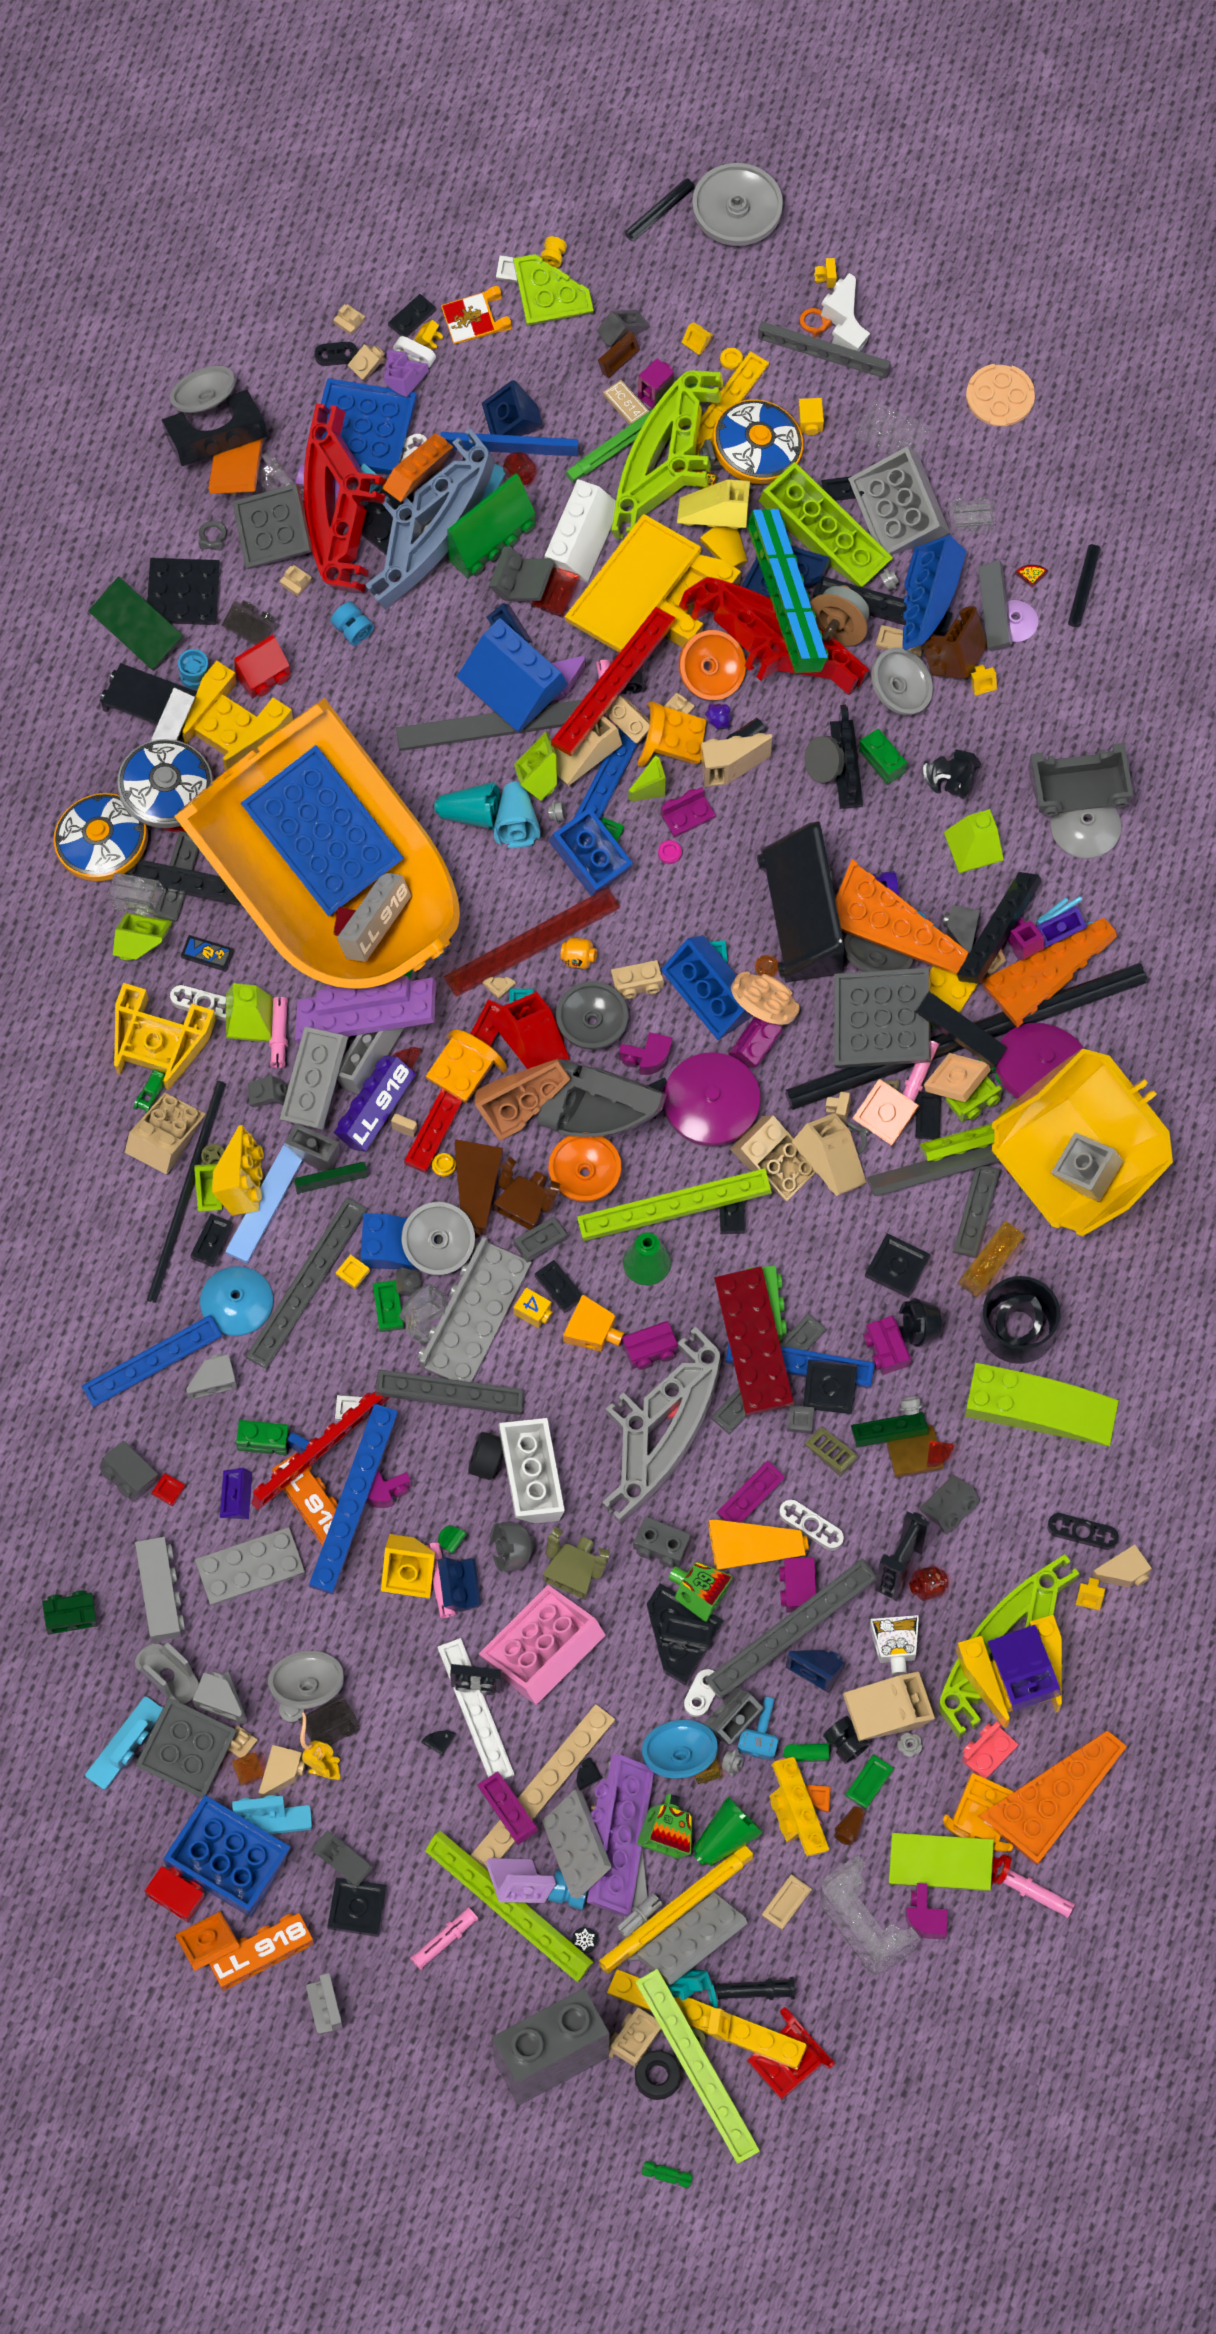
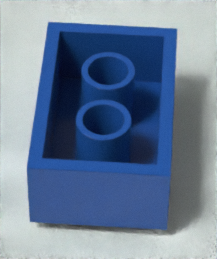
M590 807L553 833L549 839V843L591 897L627 872L633 864Z

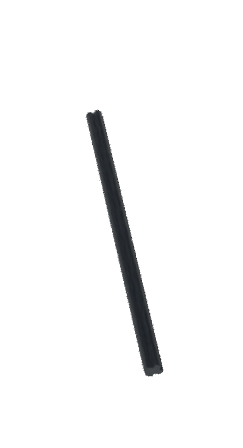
M1137 963L1056 992L1049 1000H1043L1037 1006L1038 1010L1032 1015L1028 1014L1022 1019L1023 1023L1021 1025L1036 1023L1145 984L1147 980L1146 972L1143 970L1142 964ZM1004 1012L973 1022L992 1037L1003 1035L1016 1028ZM945 1033L931 1037V1041L939 1044L933 1059L964 1049L963 1046ZM915 1063L847 1067L785 1090V1095L791 1109L794 1110L914 1067Z

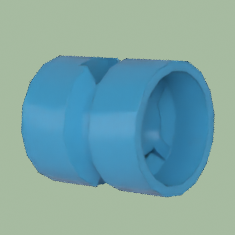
M350 601L340 606L334 612L330 621L339 632H343V636L351 645L356 646L362 642L360 639L365 640L371 635L374 630V624L365 615H361V610Z
M189 649L184 651L178 659L180 680L185 687L193 690L198 689L203 676L209 670L208 659L200 650Z
M557 1869L554 1875L556 1885L549 1894L548 1901L561 1905L564 1902H568L569 1907L583 1911L589 1889L579 1899L571 1897L560 1869Z

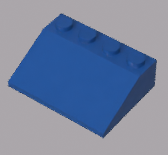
M500 618L482 635L456 676L518 733L568 685L563 674Z
M204 1795L163 1860L168 1868L176 1869L186 1879L196 1882L204 1890L251 1918L265 1897L291 1847Z

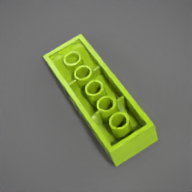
M796 462L790 465L764 489L758 500L766 509H779L781 518L785 521V528L812 552L829 557V566L857 586L864 587L893 559Z
M975 1363L965 1417L1110 1447L1119 1400L1049 1378Z

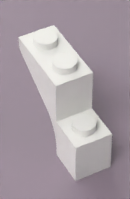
M849 273L844 280L841 278L838 280L833 289L835 290L832 295L828 293L821 304L824 306L821 316L827 320L830 319L836 325L832 332V336H834L833 344L860 352L867 343L870 333L862 328L854 317L856 278Z

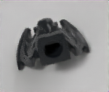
M957 749L953 753L954 758L949 761L944 756H941L930 764L928 761L924 762V778L935 793L940 794L942 781H947L945 791L952 795H958L963 800L970 790L974 778V769H978L981 766V762L974 753Z

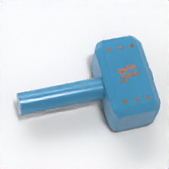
M764 1698L762 1706L764 1709L761 1711L757 1730L745 1729L740 1735L737 1749L741 1754L769 1761L774 1760L779 1739L774 1735L766 1734L774 1704L773 1698Z

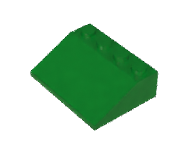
M517 473L447 529L449 561L467 579L472 575L477 576L480 574L486 563L489 561L494 562L499 558L503 547H513L520 535L530 533L535 527V511Z

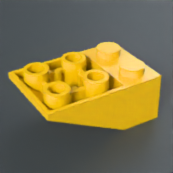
M239 1125L213 1171L212 1193L232 1216L259 1211V1201L262 1199L260 1180L263 1178L261 1159L264 1157V1152L261 1145L257 1144L252 1134L248 1133L243 1125Z

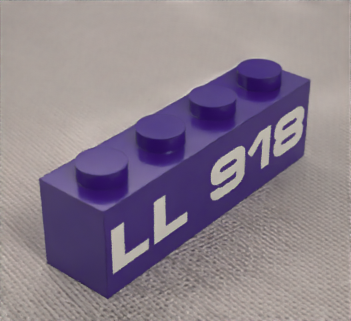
M383 1056L376 1063L375 1070L365 1080L362 1090L352 1100L351 1107L338 1122V1127L334 1134L353 1150L366 1151L416 1075L398 1057Z

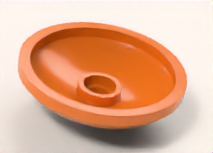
M718 630L702 631L692 636L683 646L679 657V673L686 688L695 696L704 700L724 699L733 694L744 679L746 671L745 656L739 643L729 634ZM705 662L709 664V670L704 668Z
M568 1136L555 1146L550 1155L549 1176L552 1181L561 1184L559 1192L563 1196L578 1202L596 1201L608 1195L617 1185L621 1175L620 1156L614 1145L604 1137ZM585 1169L589 1171V1174L583 1176L580 1172Z

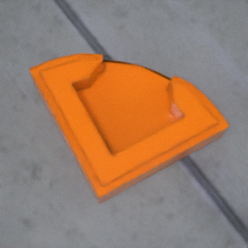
M805 1785L815 1808L829 1813L830 1787Z

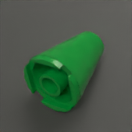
M646 1232L640 1234L625 1251L623 1268L625 1274L632 1281L639 1285L650 1286L658 1284L668 1275L671 1268V1257L658 1237L653 1233Z
M728 1796L693 1847L696 1851L693 1856L703 1866L706 1863L712 1866L760 1837L763 1832Z

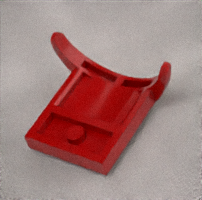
M786 2007L780 2010V2014L787 2026L779 2033L807 2044L798 2070L758 2054H753L747 2060L781 2101L818 2068L824 2066L830 2069L835 2065L834 2060L814 2041Z

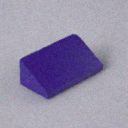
M1077 905L1036 925L1044 936V948L1087 927Z
M245 1468L223 1471L220 1518L249 1519L252 1485L251 1471Z

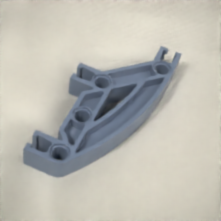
M471 428L466 431V434L470 438L469 442L471 444L476 443V445L469 451H466L461 444L462 440L460 438L452 442L465 458V461H453L415 492L413 503L406 497L403 500L404 503L394 510V507L389 502L390 498L388 496L385 497L383 505L393 516L385 567L381 573L366 584V587L384 609L388 608L415 586L449 551L447 529L481 501L491 478L495 460ZM484 457L482 461L477 462L479 458ZM448 486L445 491H441L443 487ZM412 515L409 520L405 521L407 516ZM431 519H433L431 523L428 525V527L421 534L422 527ZM401 576L399 581L394 582L397 577Z

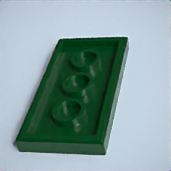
M119 576L88 610L89 613L153 671L162 664L185 637Z

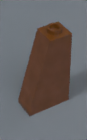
M455 1139L460 1209L470 1219L474 1228L475 1238L480 1237V1235L486 1236L503 1159V1148Z

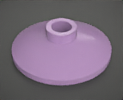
M1007 601L1011 641L1019 642L1030 638L1038 627V616L1035 610L1023 601ZM1017 615L1020 619L1014 620L1012 616Z

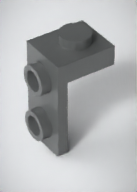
M328 1830L312 1848L315 1854L330 1864L355 1886H358L372 1869L369 1863Z

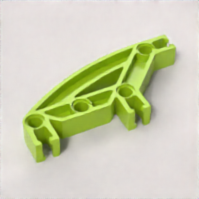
M691 370L683 373L667 390L646 419L630 450L619 483L611 529L614 538L623 539V534L620 533L623 522L631 523V527H626V533H629L643 514L649 513L684 485L708 487L709 477L706 472L711 470L709 457L696 455L702 415L700 402H721V393L719 391V388H723L721 372ZM690 384H697L693 388H688ZM704 386H718L714 387V389L704 388ZM686 425L691 426L687 430H682V427ZM671 436L668 460L654 470L656 462ZM680 467L685 468V469H684L683 471H681V472H675V470H676L677 468H680ZM692 470H706L702 471V473L691 472ZM628 506L633 507L630 511H623Z
M1066 1554L1048 1564L1016 1587L978 1626L970 1639L982 1636L989 1658L992 1655L988 1644L989 1640L1009 1634L1024 1618H1026V1628L1030 1621L1054 1614L1057 1593L1077 1581L1079 1577V1572L1076 1568L1062 1579H1058L1054 1573L1063 1566L1064 1568L1070 1563ZM1041 1580H1049L1052 1586L1044 1588L1039 1582ZM957 1659L940 1697L939 1711L955 1735L960 1739L967 1733L965 1727L960 1726L956 1716L964 1713L971 1721V1727L975 1729L980 1725L981 1719L969 1703L979 1704L983 1699L963 1674L959 1659ZM954 1700L957 1702L958 1707L950 1709L946 1706L945 1702Z

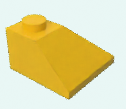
M389 1534L385 1547L381 1591L430 1599L435 1552L414 1537Z

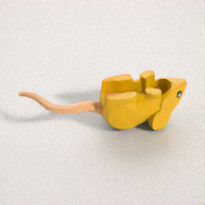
M303 1712L300 1742L304 1748L302 1760L312 1768L308 1770V1773L327 1779L339 1780L340 1773L337 1763L340 1762V1759L332 1756L334 1753L333 1749L328 1744L316 1740L306 1745V1716Z

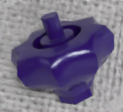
M727 704L708 705L705 715L708 718L709 724L713 725L716 729H727L732 720L729 714L730 707Z

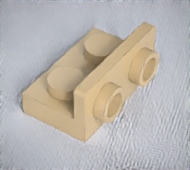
M619 695L605 714L635 743H639L648 734L650 720L629 699Z
M657 960L611 969L614 987L624 999H632L637 994L644 992L648 995L656 994L660 989L664 988L663 976H661Z
M637 2008L633 2015L629 2013L622 2023L624 2028L619 2034L615 2032L609 2040V2057L613 2059L617 2055L634 2067H636L662 2030L656 2018L640 2008Z

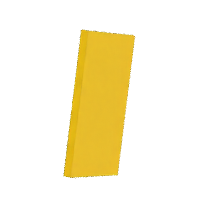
M643 514L565 615V621L620 653L655 607L659 608L700 554L701 546Z

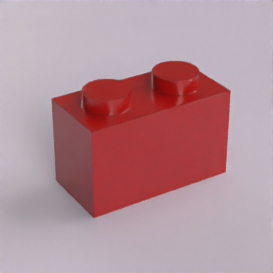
M161 1866L144 1890L145 1895L188 1923L205 1899V1895L202 1892L203 1888L192 1880L189 1883L181 1878L182 1874L172 1867L166 1869Z

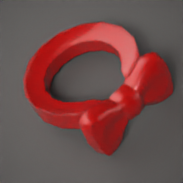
M1003 1854L999 1858L993 1857L991 1884L1000 1885L1005 1880L1011 1865L1010 1856ZM1004 1862L1002 1871L1000 1875L997 1877L998 1868H1000L1002 1863Z

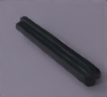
M688 178L684 179L625 231V236L629 240L635 241L694 189V183Z
M1090 544L1088 546L1068 621L1069 626L1078 628L1081 625L1100 553V546Z

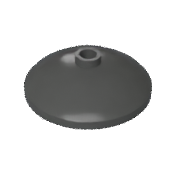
M847 934L845 937L844 953L848 960L862 972L910 969L913 958Z
M589 981L579 983L563 994L557 1006L556 1021L561 1034L573 1045L583 1049H601L616 1042L624 1033L628 1022V1009L624 998L616 989L602 982ZM590 1018H594L597 1022L595 1024H589L588 1020Z

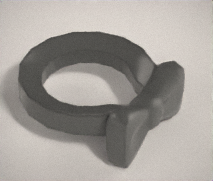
M209 521L200 526L199 548H214L221 551L223 549L222 542L226 538V528L220 522ZM209 527H217L222 532L221 536L214 542L207 541V538L204 536L205 530Z
M848 1121L846 1127L850 1130V1133L853 1131L860 1133L862 1145L856 1150L859 1155L866 1148V1136L870 1135V1130Z

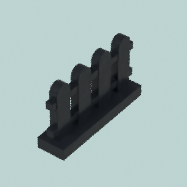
M845 704L840 705L839 721H830L831 737L839 742L837 744L839 748L842 747L845 760L842 773L836 777L839 809L863 807L853 720H849L848 706Z

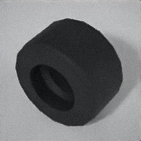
M486 1432L479 1434L470 1459L469 1474L492 1480L503 1451L501 1437Z
M661 2050L650 2051L643 2055L636 2065L635 2084L639 2092L646 2098L664 2100L672 2096L679 2087L681 2080L680 2066L671 2054ZM654 2066H661L668 2073L667 2080L661 2085L652 2084L648 2079V2071Z

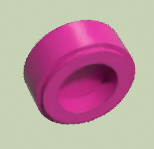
M668 840L660 844L658 857L663 863L674 864L681 858L682 849L677 842Z

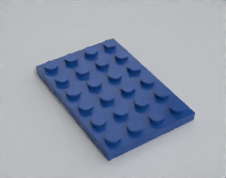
M314 745L241 802L244 809L328 916L404 859L317 745Z

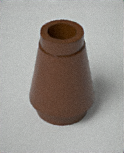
M853 1806L836 1826L834 1837L842 1844L848 1846L856 1842L866 1815L865 1811Z

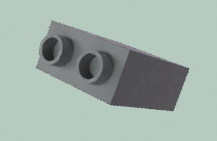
M585 1988L492 2036L494 2062L518 2106L609 2058V2032Z

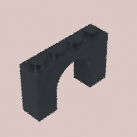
M248 390L232 394L226 398L232 418L220 428L207 431L197 430L190 426L183 412L161 419L167 440L181 466L268 437L264 419Z

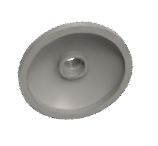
M210 366L196 370L185 376L174 386L170 394L172 406L184 413H200L211 410L230 395L235 385V376L229 368L224 366Z
M890 648L877 656L872 666L871 678L874 690L881 702L890 710L902 715H913L922 711L929 704L933 692L931 675L924 662L913 652L905 651L903 648Z
M1114 806L1059 812L1051 818V833L1057 845L1066 853L1083 859L1097 858L1108 853L1117 844L1121 834V819ZM1088 817L1091 819V821L1086 822L1084 821V818Z
M445 1202L424 1204L413 1211L404 1224L402 1231L404 1253L412 1265L422 1272L432 1275L452 1273L468 1261L474 1249L475 1233L473 1225L468 1216L452 1204ZM435 1236H442L443 1242L436 1244L434 1242Z
M302 1651L280 1660L269 1674L268 1685L273 1698L282 1705L297 1709H308L320 1706L335 1697L343 1685L344 1675L340 1663L334 1657L318 1651Z

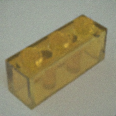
M1005 1220L957 1283L977 1298L1025 1235Z

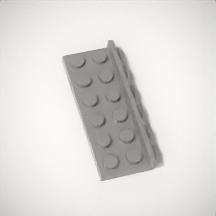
M484 1236L480 1243L475 1242L470 1262H466L461 1269L460 1276L462 1278L459 1284L455 1283L450 1291L449 1296L452 1297L448 1305L444 1304L439 1313L441 1319L437 1326H432L428 1335L430 1341L427 1347L422 1346L417 1357L420 1360L421 1369L441 1378L473 1382L532 1265L531 1261L526 1262L524 1258L488 1243V1238Z

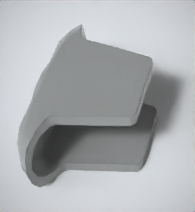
M168 1642L163 1646L152 1643L139 1652L135 1659L136 1668L167 1698L169 1697L182 1704L194 1698L199 1686L198 1680L193 1674L188 1661ZM167 1668L171 1669L175 1674L174 1679L168 1683L160 1677L161 1671Z

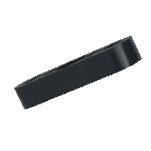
M1062 1513L1053 1514L1047 1524L1049 1533L1054 1537L1104 1550L1114 1548L1119 1538L1117 1530L1111 1526ZM1062 1520V1525L1067 1527L1070 1526V1522L1074 1523L1071 1535L1067 1534L1068 1528L1061 1527L1060 1531H1057L1052 1523ZM1085 1526L1089 1529L1090 1535L1086 1538H1081L1076 1534V1528ZM1094 1528L1099 1529L1098 1535L1104 1536L1106 1532L1111 1533L1110 1537L1114 1540L1104 1543V1538L1096 1536V1541L1091 1540L1094 1535Z

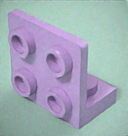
M488 1858L486 1861L499 1902L545 1903L556 1885L553 1876L537 1874L531 1859Z

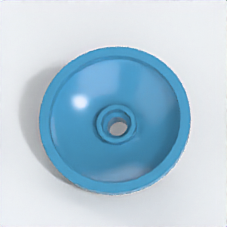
M241 1266L228 1267L216 1272L205 1283L200 1296L201 1312L204 1318L211 1314L222 1334L230 1336L250 1334L259 1329L269 1318L273 1308L272 1290L267 1280L257 1271ZM234 1293L240 1294V1297L237 1299H234L231 1296Z
M675 1720L664 1723L653 1729L647 1735L642 1745V1756L646 1766L660 1776L674 1779L688 1778L704 1771L715 1760L718 1751L717 1739L711 1729L702 1723L692 1720Z

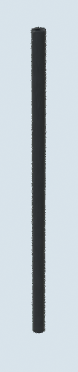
M216 1082L147 1297L149 1302L153 1301L152 1303H156L195 1183L194 1165L201 1164V1153L207 1145L226 1086L225 1082Z

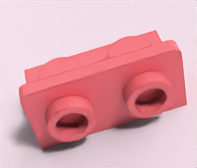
M998 1721L993 1726L990 1723L986 1725L979 1734L982 1737L976 1743L971 1741L962 1751L964 1753L962 1762L975 1774L985 1779L1019 1745L1000 1728L1001 1724Z

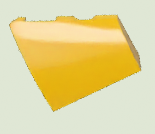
M717 526L700 537V542L716 559H721L737 569H740L748 562L738 529L728 526Z

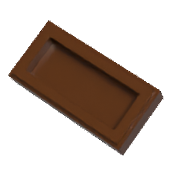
M628 332L598 359L601 372L607 378H610L640 351L633 333Z

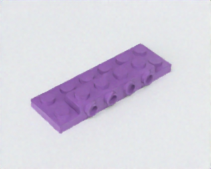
M402 975L386 984L369 988H343L326 985L323 990L317 991L316 997L297 1000L295 1040L299 1045L305 1027L348 1037L434 1023L436 982L433 977L410 981L407 976Z
M620 1754L611 1755L608 1779L601 1780L596 1786L595 1796L598 1797L597 1805L591 1813L612 1868L589 1888L587 1903L621 1916H628L632 1910L642 1849L641 1846L637 1845V1841L648 1812L654 1772L645 1764Z

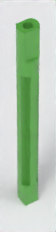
M690 384L688 388H693L697 384ZM652 410L575 463L573 467L566 471L565 475L573 483L582 476H586L633 443Z

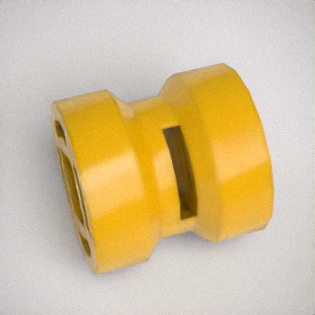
M547 237L544 242L545 249L541 252L540 257L543 261L552 265V267H560L563 260L562 254L565 253L567 247L566 242L558 237Z

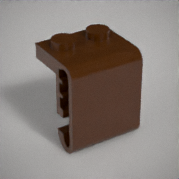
M968 606L960 610L961 620H954L946 636L931 635L922 644L932 676L967 678L973 672L987 647V640L976 607Z

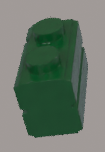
M79 1590L73 1592L72 1596L62 1597V1595L56 1594L47 1597L48 1600L42 1601L48 1635L98 1627L92 1593Z

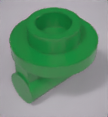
M448 1525L440 1531L438 1543L441 1548L453 1554L466 1536V1533L453 1525Z

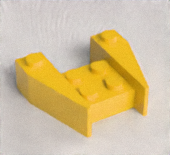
M699 554L659 606L661 610L675 617L674 625L666 634L669 640L683 648L692 636L703 631V623L690 617V613L695 607L694 602L687 605L688 609L685 611L679 607L685 590L706 577H713L739 585L741 580L740 570L721 559Z
M216 660L201 680L195 696L197 698L182 733L184 743L188 744L194 736H197L224 754V770H228L252 750L255 753L258 752L257 748L265 740L293 720L292 709L275 698L268 702L257 717L227 698V695L237 684L236 674Z
M123 983L115 1004L114 1066L116 1073L121 1075L125 1062L166 1073L163 1082L165 1088L169 1090L209 1041L216 1022L215 1012L212 1009L191 1003L184 1025L145 1014L144 1011L149 1000L146 989Z
M1054 1615L1030 1621L1028 1627L1036 1625L1060 1687L1061 1695L1049 1699L1052 1701L1056 1713L1059 1712L1062 1704V1638ZM982 1636L958 1642L956 1653L963 1674L1004 1728L1008 1727L1010 1721L1008 1712L1013 1710L995 1661H990Z

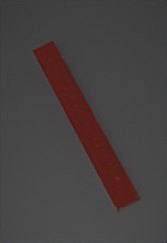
M607 887L444 976V980L454 996L458 997L479 986L484 980L501 974L620 909V905Z

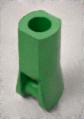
M157 1070L152 1071L143 1090L135 1101L134 1109L140 1108L145 1110V1114L150 1110L164 1085L165 1074ZM145 1095L151 1097L149 1102L143 1100Z
M828 1743L790 1744L784 1748L783 1757L785 1759L794 1757L796 1762L829 1761Z

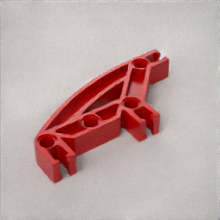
M316 403L304 465V509L312 552L322 580L325 583L339 590L364 593L365 584H360L356 581L349 583L351 574L368 577L369 571L364 567L350 564L357 556L366 510L361 501L384 504L385 494H379L376 491L369 493L371 484L384 486L387 480L380 475L364 473L342 439L341 431L346 412L337 406L331 405L330 409H328L324 404ZM327 432L326 437L322 439L323 434ZM334 477L340 485L336 507L334 504ZM359 482L358 487L353 490L354 485ZM349 527L348 532L344 534V530ZM339 571L338 577L334 579V575Z
M706 577L684 591L679 607L685 611L688 609L687 605L694 602L695 607L690 616L693 620L699 619L712 610L713 620L750 652L745 667L751 671L754 669L753 665L760 662L761 667L756 676L760 681L775 671L795 673L770 598L742 586L713 577ZM818 627V629L821 630V633H822V635H823L824 630H822L820 627ZM832 637L830 641L823 642L824 648L828 651V660L825 662L821 672L795 673L831 679L844 692L850 694L854 691L855 685L860 687L864 683L870 670Z

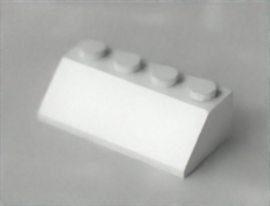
M577 479L544 558H551L554 561L552 571L587 583L612 527L616 500L599 486Z
M547 1418L499 1423L515 1518L531 1523L559 1521L565 1510Z

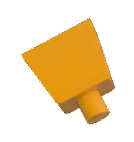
M582 1295L563 1334V1342L602 1352L606 1341L620 1346L625 1333L613 1328L616 1317L613 1313Z

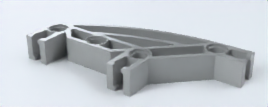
M697 1327L691 1330V1337L689 1339L692 1342L697 1340L702 1348L698 1352H694L686 1345L688 1340L685 1337L678 1342L679 1351L691 1363H682L644 1398V1410H641L624 1392L619 1396L618 1405L620 1407L625 1405L631 1412L626 1418H622L614 1411L616 1406L613 1403L606 1408L607 1416L623 1431L621 1485L602 1503L604 1509L611 1514L613 1512L611 1506L621 1499L625 1500L628 1505L620 1513L618 1511L613 1513L620 1525L655 1494L676 1469L694 1441L710 1406L720 1370V1353ZM706 1355H711L715 1358L710 1364L702 1362V1358ZM670 1388H676L679 1391L673 1397L666 1395V1391ZM679 1406L665 1434L650 1455H648L649 1433ZM634 1421L643 1423V1426L638 1430L630 1428V1424ZM633 1488L641 1491L640 1495L635 1498L628 1496L629 1490Z

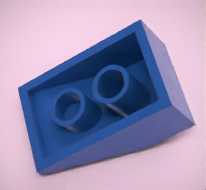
M363 1213L361 1262L367 1267L374 1269L406 1268L419 1270L408 1260L402 1246V1231L408 1218L390 1214Z

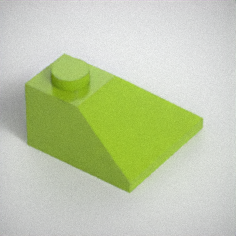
M547 732L514 763L520 785L540 801L545 796H549L557 785L556 753L554 747L551 746V739Z
M990 809L968 815L944 831L959 874L1004 861L998 829Z
M126 912L115 929L113 955L119 956L122 960L138 959L163 941L172 925V921Z
M233 983L226 993V1038L269 1042L272 1038L273 997L256 985Z

